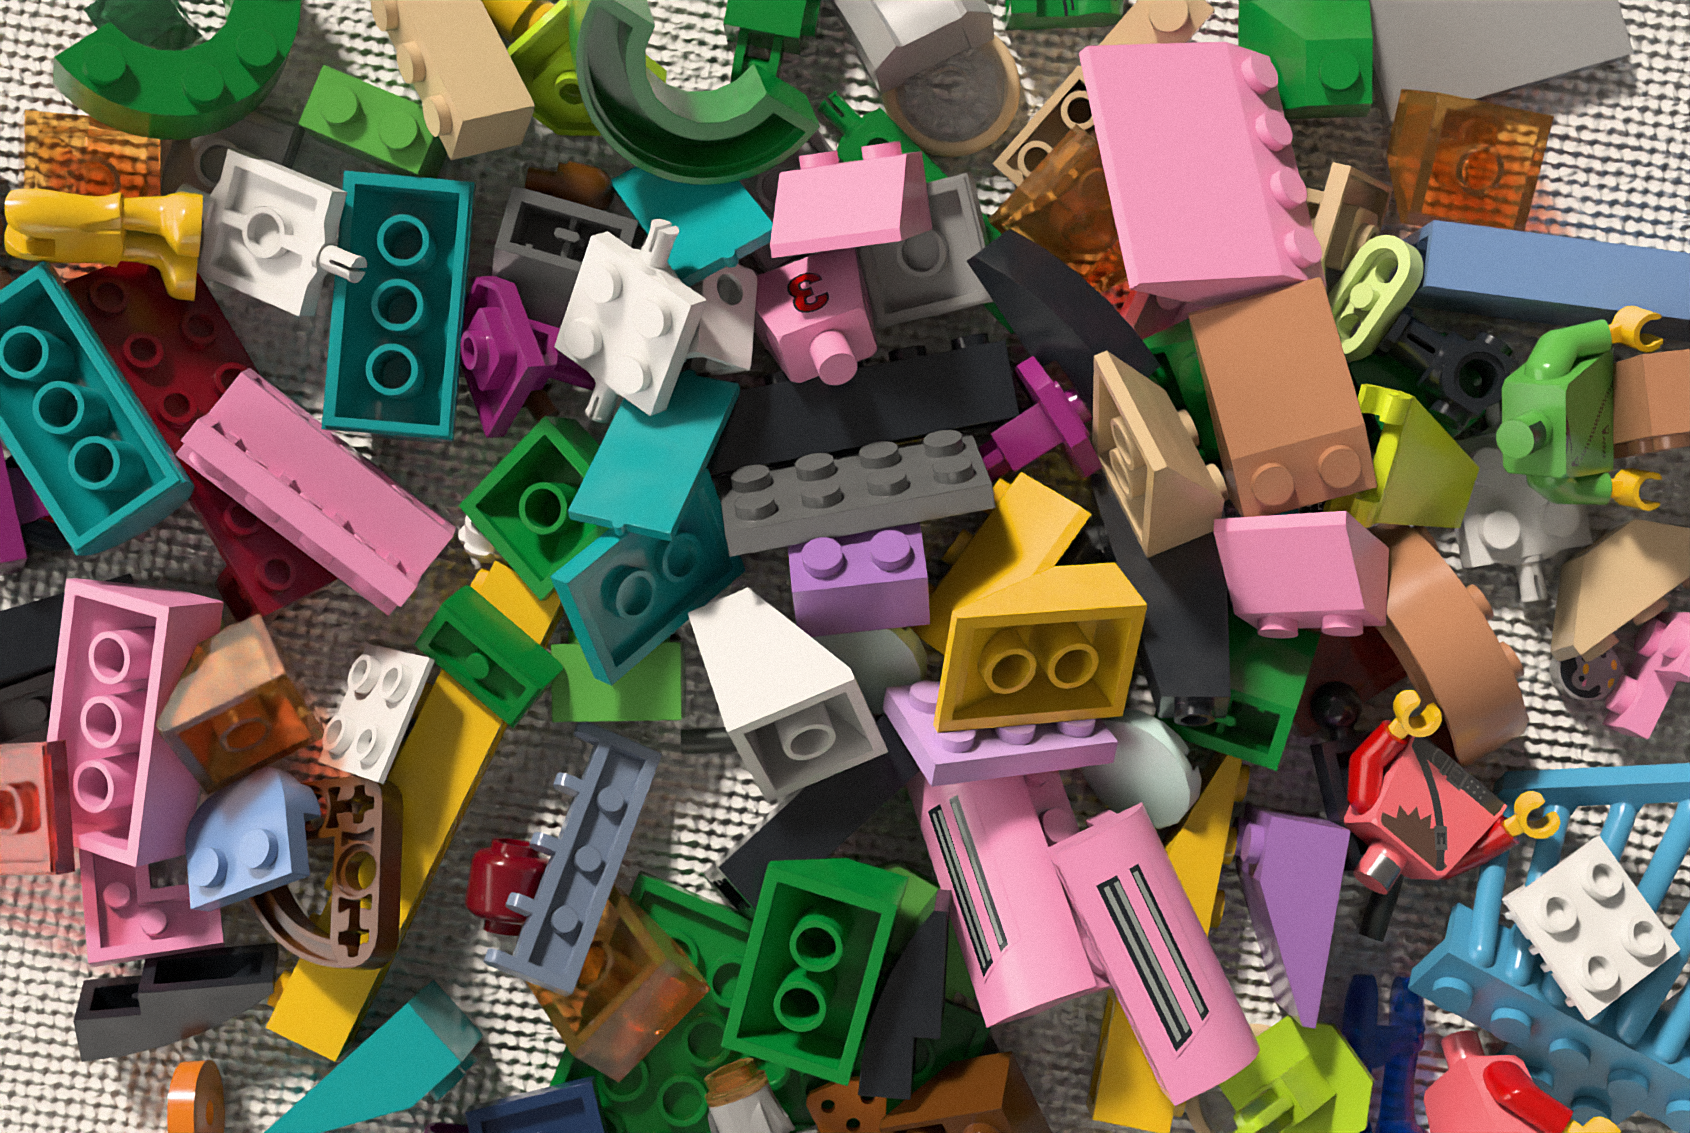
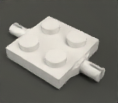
M228 149L220 181L211 194L194 188L187 183L182 184L176 191V193L187 192L203 195L204 246L197 273L297 316H315L323 282L328 271L348 279L352 283L359 282L365 275L364 271L356 269L367 268L365 257L357 256L336 247V234L348 193L346 191L245 150Z
M663 219L652 220L643 250L631 248L608 231L593 235L590 238L554 347L587 370L594 378L596 385L589 405L585 410L588 417L594 415L592 417L594 421L607 423L612 420L619 395L649 416L667 409L707 299L682 283L667 263L676 236L679 234L678 227L676 225L670 227L672 223Z
M1501 399L1498 403L1486 407L1484 415L1487 429L1479 431L1470 438L1456 441L1480 469L1461 527L1455 528L1462 568H1473L1494 563L1507 566L1515 565L1521 595L1520 601L1530 602L1549 598L1541 560L1549 558L1559 550L1593 544L1585 504H1555L1549 502L1528 486L1526 475L1511 474L1505 471L1503 467V453L1497 446L1496 441L1497 430L1502 424Z

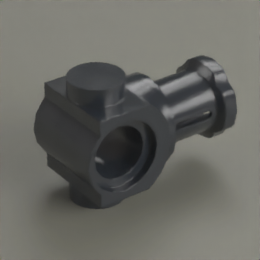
M1406 305L1372 354L1378 358L1387 355L1417 374L1415 385L1425 392L1427 402L1432 404L1429 413L1443 424L1463 431L1470 419L1480 417L1486 407L1496 404L1502 399L1504 380L1510 375L1509 370L1515 360L1510 358L1513 350L1500 339L1484 332H1479L1472 341L1467 340L1455 331L1450 332L1444 337L1414 318V309ZM1464 365L1474 368L1482 379V390L1477 398L1468 396L1459 384V374Z

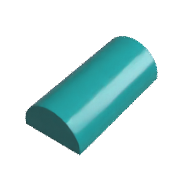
M344 170L342 190L348 193L339 223L337 247L357 256L365 257L367 268H356L365 272L363 278L357 283H352L348 279L335 274L321 429L336 433L384 439L454 442L461 365V338L464 331L476 184L466 181Z
M42 261L1 289L0 437L76 556L92 555L116 547L163 521L188 500L194 491V483L53 265Z

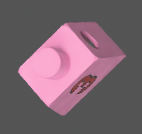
M855 247L822 251L757 276L754 328L759 339L791 382L802 383L820 376L821 380L826 384H844L855 375L858 361L872 357L877 352L878 346L872 308Z

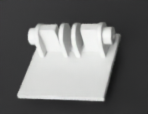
M367 644L363 655L354 662L350 669L347 681L349 688L338 714L330 720L325 728L322 739L323 750L317 762L345 771L353 776L357 775L384 784L435 660Z
M1599 835L1527 887L1523 885L1502 898V901L1509 909L1504 914L1507 920L1513 919L1527 940L1530 939L1533 943L1528 948L1532 955L1540 953L1544 959V962L1540 965L1544 972H1553L1551 975L1567 996L1564 1000L1567 1006H1577L1586 1021L1593 1018L1681 950Z

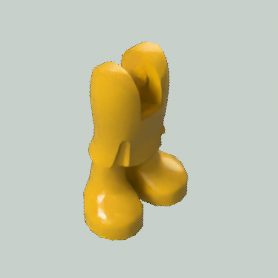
M45 189L12 190L5 199V217L8 223L4 235L5 249L13 257L34 262L96 263L116 268L120 261L151 265L160 271L169 296L175 299L194 301L197 257L199 258L203 195L177 192L166 196L124 198L122 192L106 196H85Z

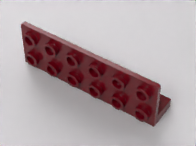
M120 261L117 268L106 266L64 283L174 454L184 444L181 439L197 419L211 411L241 372L251 368L260 375L199 273L196 274L194 301L180 300L169 296L160 271L154 266L139 262ZM176 456L195 486L192 495L188 498V502L227 564L214 585L246 638L268 627L284 608L340 580Z

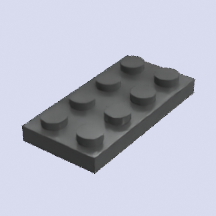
M955 430L936 431L925 436L922 441L900 445L887 441L874 442L862 447L859 452L834 457L826 453L809 454L799 458L795 464L768 468L764 465H748L736 469L730 476L718 478L725 535L730 556L807 543L819 537L834 538L995 508L992 482L972 432L960 433Z

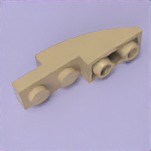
M1137 0L1098 46L1188 43L1212 16L1215 9L1205 0ZM1078 65L993 163L997 169L1040 207L1098 146L1082 66Z

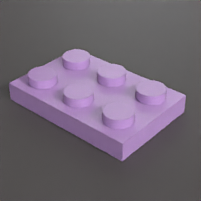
M918 681L912 685L886 687L883 710L931 787L1114 762L1118 741L1101 718L937 733L933 722L940 681Z

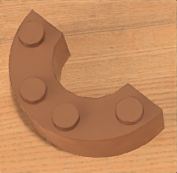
M1380 523L1369 529V531L1389 548L1386 626L1375 627L1393 649L1404 667L1416 693L1421 699V713L1428 704L1434 702L1442 714V722L1439 728L1433 734L1426 737L1461 767L1466 768L1520 737L1526 731L1529 717L1517 679L1524 676V668L1513 649L1503 641L1499 643L1488 621L1494 618V614L1484 594L1473 584L1465 588L1451 567L1441 557L1438 546L1430 532L1424 526L1414 525L1411 527L1409 525Z

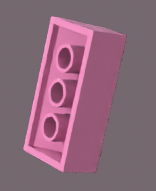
M79 578L66 579L36 834L134 867L186 854V833L197 809L223 601L169 587Z

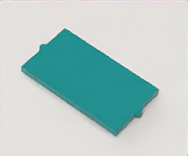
M637 166L612 179L615 193L632 217L639 221L641 229L647 237L651 228V222L654 219H663L672 223L670 227L675 225L678 227L679 234L676 236L667 263L681 282L688 287L725 267L733 268L737 266L739 259L771 241L772 221L740 181L712 185L685 184L655 176Z
M685 370L679 374L667 409L652 416H649L630 401L623 398L568 509L570 519L612 528L618 536L631 532L673 541L740 395L739 384L696 376L694 370Z

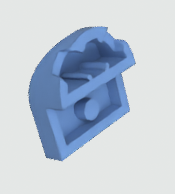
M265 767L235 779L207 798L195 812L186 833L185 847L190 908L210 912L309 877L310 870L305 822L321 816L320 806L314 791L309 786L299 783L297 779L289 774V771Z

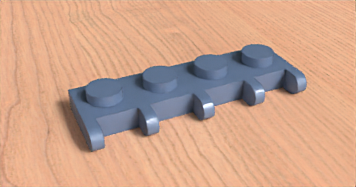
M577 722L573 735L578 739L594 745L581 779L566 773H557L553 783V787L556 790L573 797L559 836L555 838L542 832H534L529 844L534 850L550 856L535 898L532 899L525 895L511 892L505 905L508 909L527 917L514 952L510 955L504 951L489 948L483 961L490 967L565 997L573 994L662 753L590 722Z

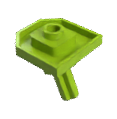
M560 0L509 46L507 51L535 104L532 114L535 119L557 135L601 136L584 106L569 45V17L572 0ZM646 55V67L666 83L667 70Z
M1289 1014L1256 1037L1260 1046V1051L1256 1058L1243 1070L1218 1085L1236 1110L1233 1119L1237 1128L1232 1133H1360L1368 1126L1375 1079L1335 1024L1317 1020L1316 1029L1303 1027Z

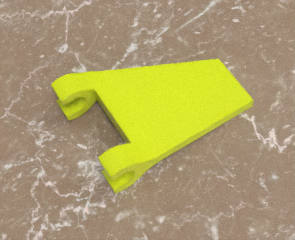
M1361 384L1357 398L1361 413L1379 415V421L1384 422L1372 461L1377 487L1327 500L1323 512L1347 511L1365 528H1370L1376 523L1460 528L1480 467L1422 406L1415 396L1381 386Z

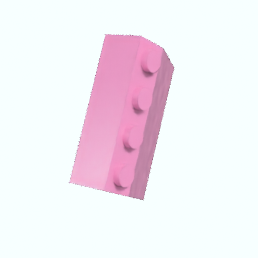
M1228 42L1087 46L1079 52L1129 288L1131 290L1210 307L1317 277L1323 280L1324 287L1327 286L1321 263L1322 250L1318 239L1314 235L1306 203L1307 190L1299 176L1291 144L1293 138L1292 130L1284 116L1277 88L1278 74L1270 60V56Z

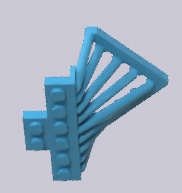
M1690 763L1506 771L1494 783L1492 793L1507 805L1502 814L1505 817L1509 818L1514 815L1515 801L1522 793L1535 791L1542 794L1545 803L1539 807H1544L1542 818L1547 813L1556 811L1561 821L1559 829L1552 836L1545 839H1536L1525 883L1526 887L1559 864L1569 820L1578 806L1610 805L1599 836L1617 861L1620 862L1634 826L1636 815L1644 804L1678 802L1676 811L1637 887L1654 913H1657L1690 848ZM1510 849L1488 863L1481 865L1473 910L1459 902L1451 908L1445 939L1412 968L1408 990L1433 1002L1439 1008L1452 1012L1487 1030L1498 1039L1509 1042L1495 1055H1516L1522 1059L1533 1082L1541 1090L1573 1110L1574 1113L1571 1118L1583 1126L1593 1117H1604L1617 1126L1639 1110L1666 1124L1675 1132L1690 1133V976L1683 989L1663 1003L1690 958V901L1670 933L1681 950L1593 1018L1586 1021L1577 1006H1567L1564 1001L1567 996L1551 975L1553 972H1544L1540 965L1544 962V959L1540 953L1535 955L1530 953L1528 948L1533 943L1530 939L1527 940L1516 923L1511 929L1499 924Z

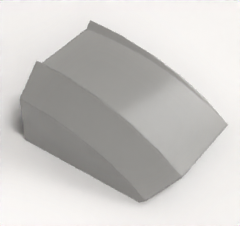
M830 0L880 94L904 84L905 79L970 47L973 50L995 39L992 12L985 0Z

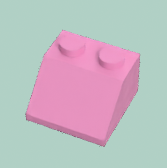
M897 141L861 147L863 160L839 163L838 150L799 156L801 169L781 172L779 174L770 241L772 258L898 242L932 230L922 151L902 154L901 143Z
M1347 511L1214 519V536L1234 614L1255 627L1257 634L1269 638L1283 639L1298 636V628H1322L1321 631L1325 634L1349 637L1363 634V626H1386L1389 548Z

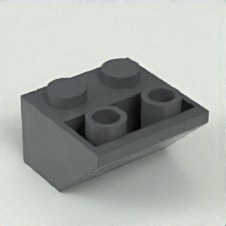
M512 185L494 248L492 276L515 283L528 319L561 328L591 236L608 231L631 248L641 250L645 233L642 231L638 220Z

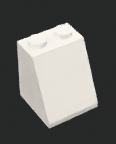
M750 588L721 597L708 605L688 612L727 733L767 803L888 752L851 668Z

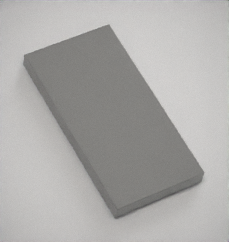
M1369 0L1373 35L1372 84L1385 128L1623 60L1634 53L1618 0Z

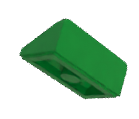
M468 585L461 587L442 603L414 643L417 648L429 658L435 660L434 662L512 728L520 722L563 670V665Z

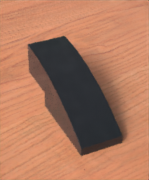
M1010 228L967 260V263L1030 356H1034L1041 367L1057 360L1092 414L1095 355L1108 351L1147 378L1161 366L1137 332L1104 296L1075 270L1042 246Z
M938 889L913 921L892 958L878 993L862 1055L858 1095L911 1100L916 1073L917 1037L941 1038L945 1014L951 890Z
M278 943L221 947L145 959L142 975L84 980L73 1020L81 1062L121 1057L167 1046L205 1032L245 1012L274 993L279 958Z

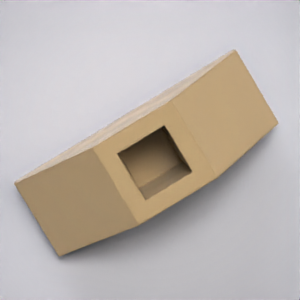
M1633 519L1610 529L1596 539L1593 544H1589L1561 565L1550 649L1554 658L1559 662L1577 656H1582L1585 662L1597 658L1619 642V639L1613 632L1622 625L1632 620L1638 626L1659 614L1669 606L1664 595L1680 583L1686 590L1690 589V528Z

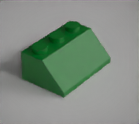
M848 858L770 861L767 865L721 1046L848 1086L861 1053L909 877Z

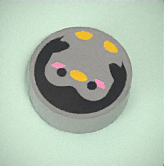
M1612 648L1589 662H1585L1582 656L1560 662L1554 656L1551 658L1550 676L1553 684L1560 693L1574 700H1600L1614 690L1620 678L1619 658Z

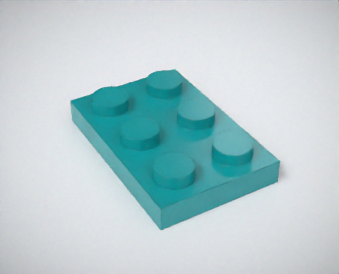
M706 468L673 541L631 532L618 536L615 534L614 529L610 528L551 575L550 578L594 678L612 686L688 621V612L705 606L746 570L740 555H729L722 505L709 470Z

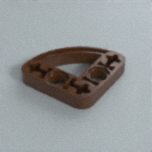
M357 775L301 783L309 786L314 791L317 800L324 797L327 803V814L323 824L314 830L311 820L306 821L305 832L307 847L334 844L330 934L319 928L306 916L295 901L288 884L250 897L249 901L267 931L282 946L298 957L318 965L363 971L382 968L392 960L399 941L404 808L402 794L398 786L391 781L385 780L384 784ZM374 802V808L365 811L364 815L352 813L351 804L365 805ZM372 855L376 862V874L372 883L366 889H362L358 878L359 868L363 860ZM361 901L372 903L371 909L360 908ZM369 933L368 942L360 945L361 935Z

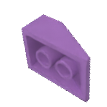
M920 522L834 538L819 537L807 543L788 546L796 625L810 637L930 624L928 576Z
M1246 804L1244 818L1236 817L1232 827L1237 829V844L1234 854L1237 856L1235 867L1274 1000L1301 1026L1316 1029L1350 830L1322 817Z

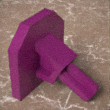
M497 276L476 278L466 297L464 331L461 338V368L486 438L504 437L530 392L542 390L549 378L591 391L594 390L596 385L594 378L587 370L554 347L560 328L528 319L515 283Z
M1034 356L1017 365L1013 375L1033 407L992 432V438L978 446L991 482L993 483L1012 470L1015 472L1056 446H1059L1079 480L1102 468L1103 466L1088 439L1090 434L1085 427V424L1093 420V417L1076 389L1072 386L1063 392L1058 382H1053Z

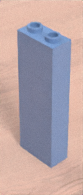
M1439 220L1431 221L1403 239V241L1418 250L1424 267L1421 283L1406 304L1408 306L1567 327L1604 319L1607 324H1611L1614 316L1620 309L1626 306H1637L1662 315L1660 319L1646 322L1642 326L1640 334L1646 333L1667 340L1690 342V253Z

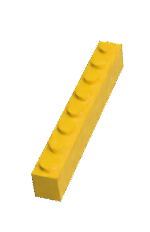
M494 561L490 570L482 567L476 574L470 587L476 590L546 650L565 612L557 592L555 591L547 600L540 601L508 563ZM441 669L434 685L428 682L425 683L412 714V718L416 719V722L406 742L401 741L387 775V780L398 786L404 805L399 941L392 960L382 968L363 971L322 966L299 958L293 972L287 969L282 972L275 983L274 993L269 995L267 1005L275 1009L265 1028L334 1062L351 1048L509 726L443 669ZM374 802L363 805L359 815H364L365 811L373 809ZM372 855L366 857L359 868L358 878L362 889H366L372 883L376 874V862ZM333 867L324 884V889L331 892V895L321 915L313 912L309 916V919L328 934H330ZM361 901L360 908L371 909L372 907L370 902ZM369 933L361 935L360 945L368 942Z

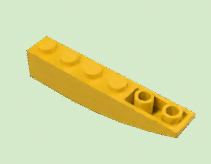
M1218 751L1215 752L1201 774L1202 780L1198 800L1178 823L1170 826L1162 842L1207 938L1209 928H1218L1222 920L1225 892L1224 890L1217 889L1222 864L1230 865L1235 854L1237 829L1229 825L1234 801L1243 802L1250 773L1249 765L1242 764V759ZM1113 988L1108 989L1086 1101L1088 1111L1092 1119L1096 1121L1156 1133H1170L1173 1116L1182 1117L1186 1101L1174 1106L1162 1092Z

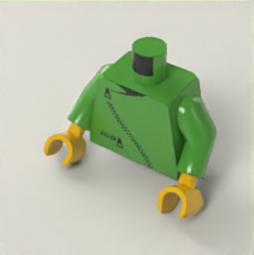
M1626 306L1617 312L1611 324H1607L1604 319L1551 330L1540 337L1527 361L1504 380L1502 386V424L1497 430L1496 441L1497 446L1503 453V467L1507 473L1526 475L1528 486L1543 498L1555 504L1607 505L1610 498H1613L1619 505L1646 511L1655 510L1660 506L1661 502L1640 499L1639 497L1641 484L1647 479L1662 480V476L1659 473L1625 468L1611 479L1607 472L1614 469V347H1612V344L1621 343L1645 353L1657 350L1663 344V338L1652 334H1640V331L1646 322L1660 319L1662 315L1637 306Z

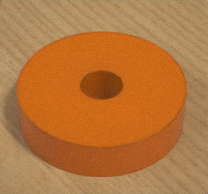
M212 1060L181 1062L176 1067L168 1096V1133H224V1089L219 1069Z

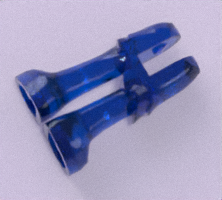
M1359 973L1353 975L1346 992L1340 1032L1370 1074H1372V1068L1384 1065L1380 1108L1375 1133H1429L1417 1123L1414 1107V1086L1418 1054L1425 1044L1424 997L1408 990L1410 977H1395L1390 991L1389 1024L1377 1025L1378 986L1376 977L1373 974ZM1370 1119L1367 1128L1360 1133H1373Z

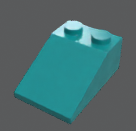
M433 979L264 1133H323L412 1108L427 1093L437 1102L467 1074L466 1071L478 1060L471 1050L484 1035Z

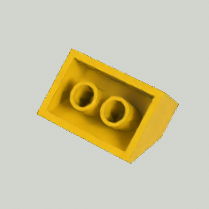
M1022 472L1018 473L1011 483L1000 477L993 485L995 508L982 510L988 515L973 535L964 528L961 530L941 558V560L950 565L949 569L936 587L928 582L930 624L909 627L921 640L945 656L953 610L1054 567L1091 514L1081 506Z

